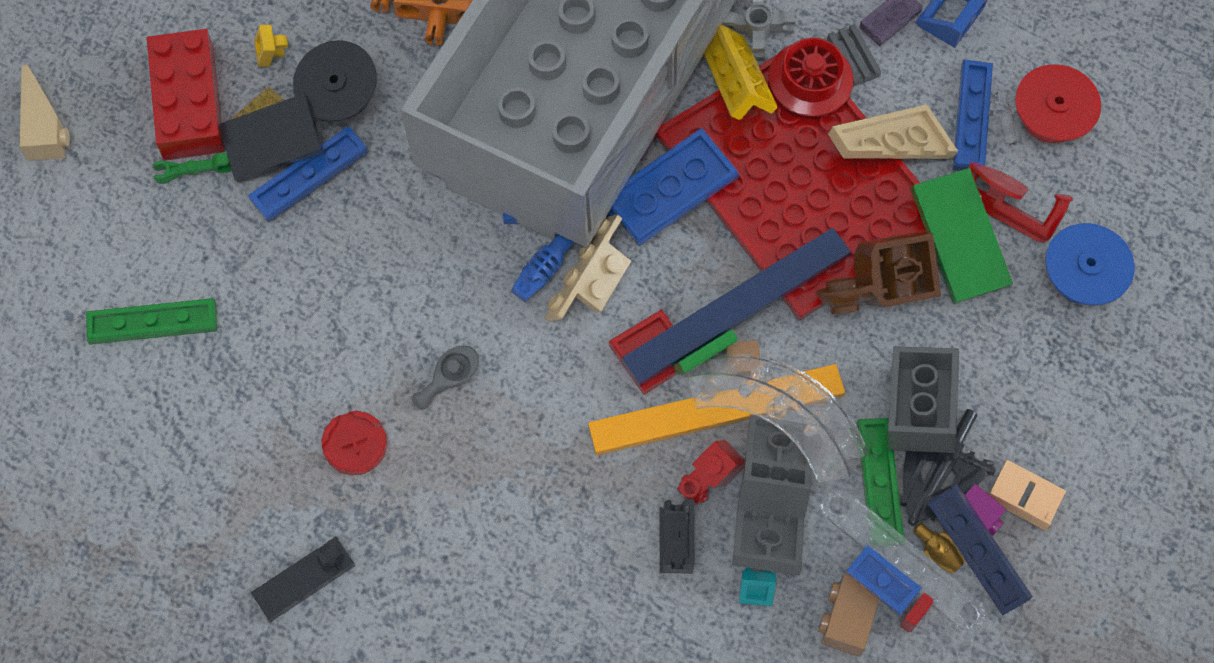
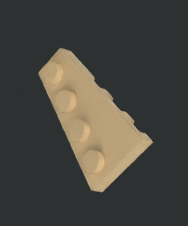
M928 105L833 126L828 133L843 158L953 159L958 152Z

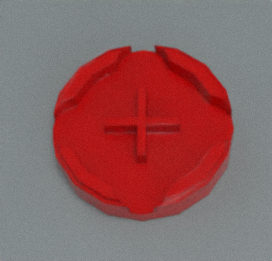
M357 410L349 411L347 414L338 415L333 418L325 427L321 439L323 454L329 465L339 473L351 476L366 474L376 468L383 460L387 449L386 433L379 420L369 413Z

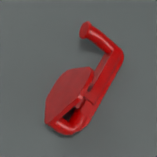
M970 162L968 166L975 182L979 176L990 185L987 192L977 187L986 213L1038 242L1050 240L1065 216L1070 202L1073 201L1072 196L1055 194V204L1045 222H1042L1004 201L1007 195L1015 199H1022L1028 191V188L1023 183L1002 171L975 162Z

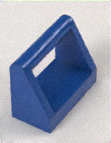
M931 0L916 20V24L923 30L956 48L986 7L988 0H965L968 4L954 23L934 19V15L946 0Z
M869 545L864 548L846 571L850 577L899 616L922 589Z

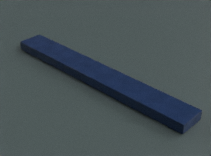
M831 228L623 356L622 362L640 387L850 256L851 251L837 232Z

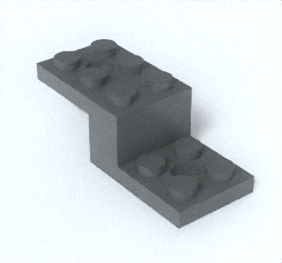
M750 415L745 464L738 499L732 565L800 575L804 519L811 491L814 424ZM774 444H782L785 447H778ZM769 539L774 541V544H767L762 540Z

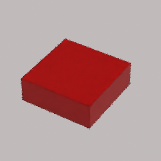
M924 592L899 626L908 633L912 632L932 606L934 599Z

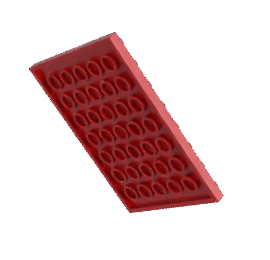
M775 56L759 65L769 90V69ZM718 90L662 124L655 136L663 147L669 151L702 128L739 172V177L708 198L706 202L760 271L765 270L829 229L833 228L851 251L850 256L782 298L799 321L825 305L818 298L816 291L826 288L827 281L840 278H855L854 254L860 242L915 232L927 233L910 189L913 185L920 182L901 159L843 158L829 137L828 133L833 126L867 119L850 97L843 106L830 114L819 117H807L787 110L773 96L778 108L772 114L753 105L743 118L738 120L730 115L722 94Z

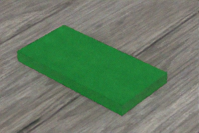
M970 168L925 181L910 188L926 232L933 233L936 259L953 304L1013 285Z

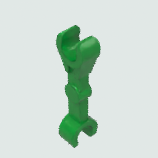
M227 153L215 154L212 159L190 160L180 164L163 160L153 164L155 171L166 170L164 174L154 176L155 181L159 184H166L180 177V175H196L199 172L213 170L217 173H227L232 170Z

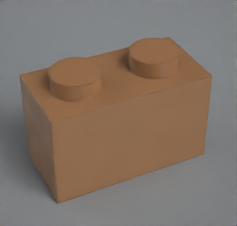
M844 574L840 583L833 582L828 601L833 602L830 614L824 613L818 632L824 634L821 644L860 657L865 650L879 599L852 577Z

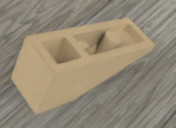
M22 65L19 147L28 161L65 158V146L70 144L69 131L62 126L29 66Z

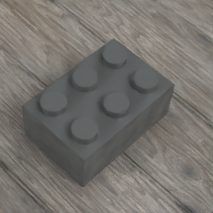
M893 346L888 425L889 450L956 453L959 348Z

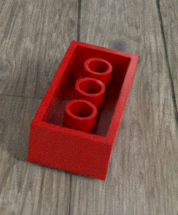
M208 29L146 37L155 138L163 161L225 152L224 140L219 125L222 123L214 46Z

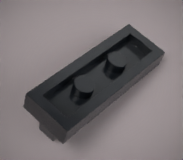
M334 537L250 593L269 622H272L355 567V564L338 538Z

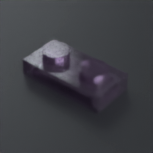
M886 0L860 22L859 28L881 47L922 12L923 5L917 0Z

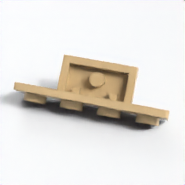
M618 214L606 217L587 248L583 246L578 253L580 259L577 264L565 274L563 278L564 285L560 292L556 293L548 302L547 308L549 310L544 318L549 322L562 319L575 297L595 313L602 312L631 263L630 259L608 243L622 220V217Z

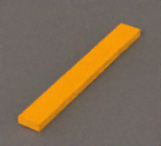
M833 364L588 422V428L595 455L598 456L748 420L750 415L765 416L845 396V390L837 365Z

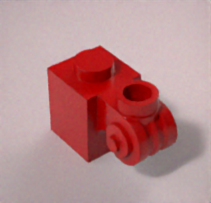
M726 440L714 441L692 464L696 469L691 474H685L681 478L682 481L679 483L677 491L683 494L685 499H694V506L704 503L709 498L707 496L710 493L709 489L711 487L727 486L743 470L745 460Z

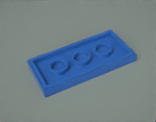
M701 128L632 175L610 211L614 215L618 214L622 217L621 225L636 244L641 246L739 177V172Z

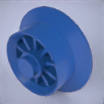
M1080 223L1061 230L1050 242L1045 257L1047 274L1057 291L1067 300L1081 305H1104L1117 300L1131 285L1135 272L1134 258L1127 243L1114 231L1098 224Z

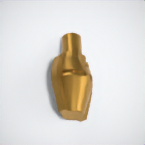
M922 522L913 529L912 532L924 542L923 545L926 548L923 552L933 565L953 574L966 561L947 533L943 531L940 534L936 531L932 532Z

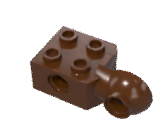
M915 232L860 242L854 254L855 278L830 280L826 282V288L816 291L821 302L830 307L831 314L859 311L860 302H865L870 306L888 307L940 297L941 291L933 233Z

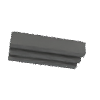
M855 24L849 25V29L846 30L845 28L839 29L836 34L834 32L828 33L827 40L840 50L851 66L853 87L880 77L881 70ZM840 40L844 42L848 52L850 53L851 59L856 64L862 76L858 77L857 73L855 72L852 64L850 63L846 53L844 52L839 42ZM859 53L861 54V56H862L864 62L866 63V65H867V67H868L870 73L868 72V70H867L865 64L863 63V61H862V59H861Z

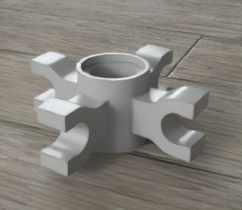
M752 0V5L747 8L745 14L729 12L723 21V25L735 32H745L746 36L752 40V53L755 59L764 60L765 40L770 37L772 31L794 33L795 11L772 14L770 8L764 5V0ZM761 21L763 22V24L758 25L754 24L753 22Z

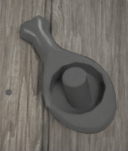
M461 345L443 353L436 364L432 382L421 392L414 393L412 396L413 403L419 409H424L428 406L429 400L441 390L458 387L469 381L479 364V356L476 350L470 346Z

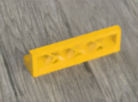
M721 24L704 55L730 115L741 120L753 105L772 114L778 107L745 36Z

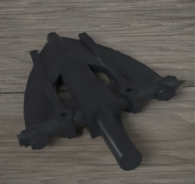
M966 409L957 425L956 453L906 451L903 466L904 495L900 506L905 507L906 505L909 516L907 523L909 525L915 526L917 522L928 518L935 522L937 517L927 502L955 484L959 486L965 495L974 484L979 485L986 475L994 476L996 470L992 467L994 465L993 461L987 459L980 461L975 458V452L970 451V453L963 452L965 445L963 442L978 416L973 410ZM934 461L923 483L921 470L925 462ZM952 470L956 478L951 486L941 489Z

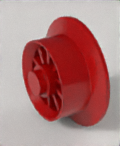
M811 37L801 39L785 47L775 56L769 69L768 81L773 96L784 108L801 116L819 117L838 110L848 100L853 88V72L847 59L834 44L825 39Z
M1051 64L1033 69L1021 80L1015 95L1016 110L1025 128L1032 136L1047 143L1071 141L1086 135L1096 125L1101 113V98L1094 83L1082 72L1065 65Z

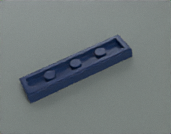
M957 484L927 502L1002 615L1026 603L1033 597Z

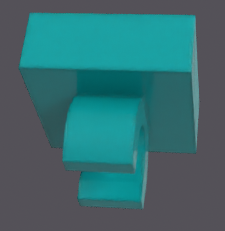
M748 567L742 570L739 603L772 606L776 573L764 570V572L752 571V568Z

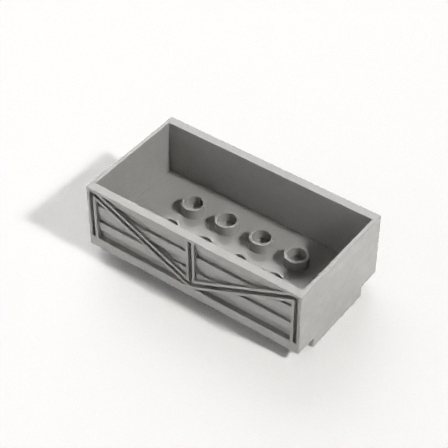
M473 0L400 109L414 165L445 179L449 190L501 215L505 213L517 219V223L544 236L554 239L559 234L587 248L736 0Z

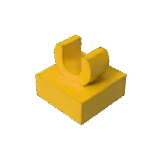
M259 25L254 38L258 67H270L273 57H283L285 55L284 48L288 47L286 35L273 36L271 25Z

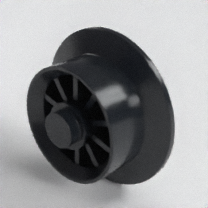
M343 40L328 41L311 49L299 62L293 77L294 95L298 96L305 93L309 98L314 118L331 122L350 119L361 113L371 100L377 84L376 67L370 55L359 45Z

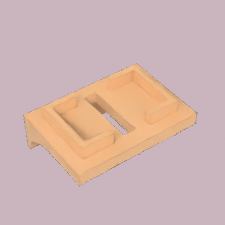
M1007 460L989 495L1007 511L1046 531L1051 525L1066 490ZM1031 483L1035 486L1023 508L1018 503L1028 484Z

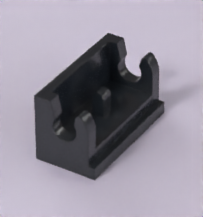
M685 499L680 505H673L671 500H666L663 507L659 508V573L692 574L695 565L694 499Z

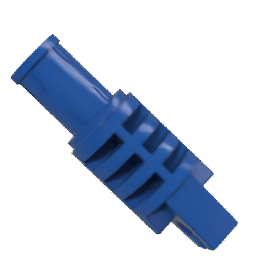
M557 234L549 245L541 246L523 267L511 292L522 301L527 302L563 265V256L575 242L569 239L564 240L565 237Z

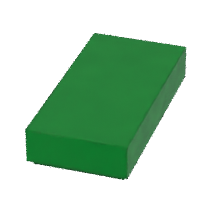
M731 329L678 362L673 368L678 376H682L737 342L738 338Z

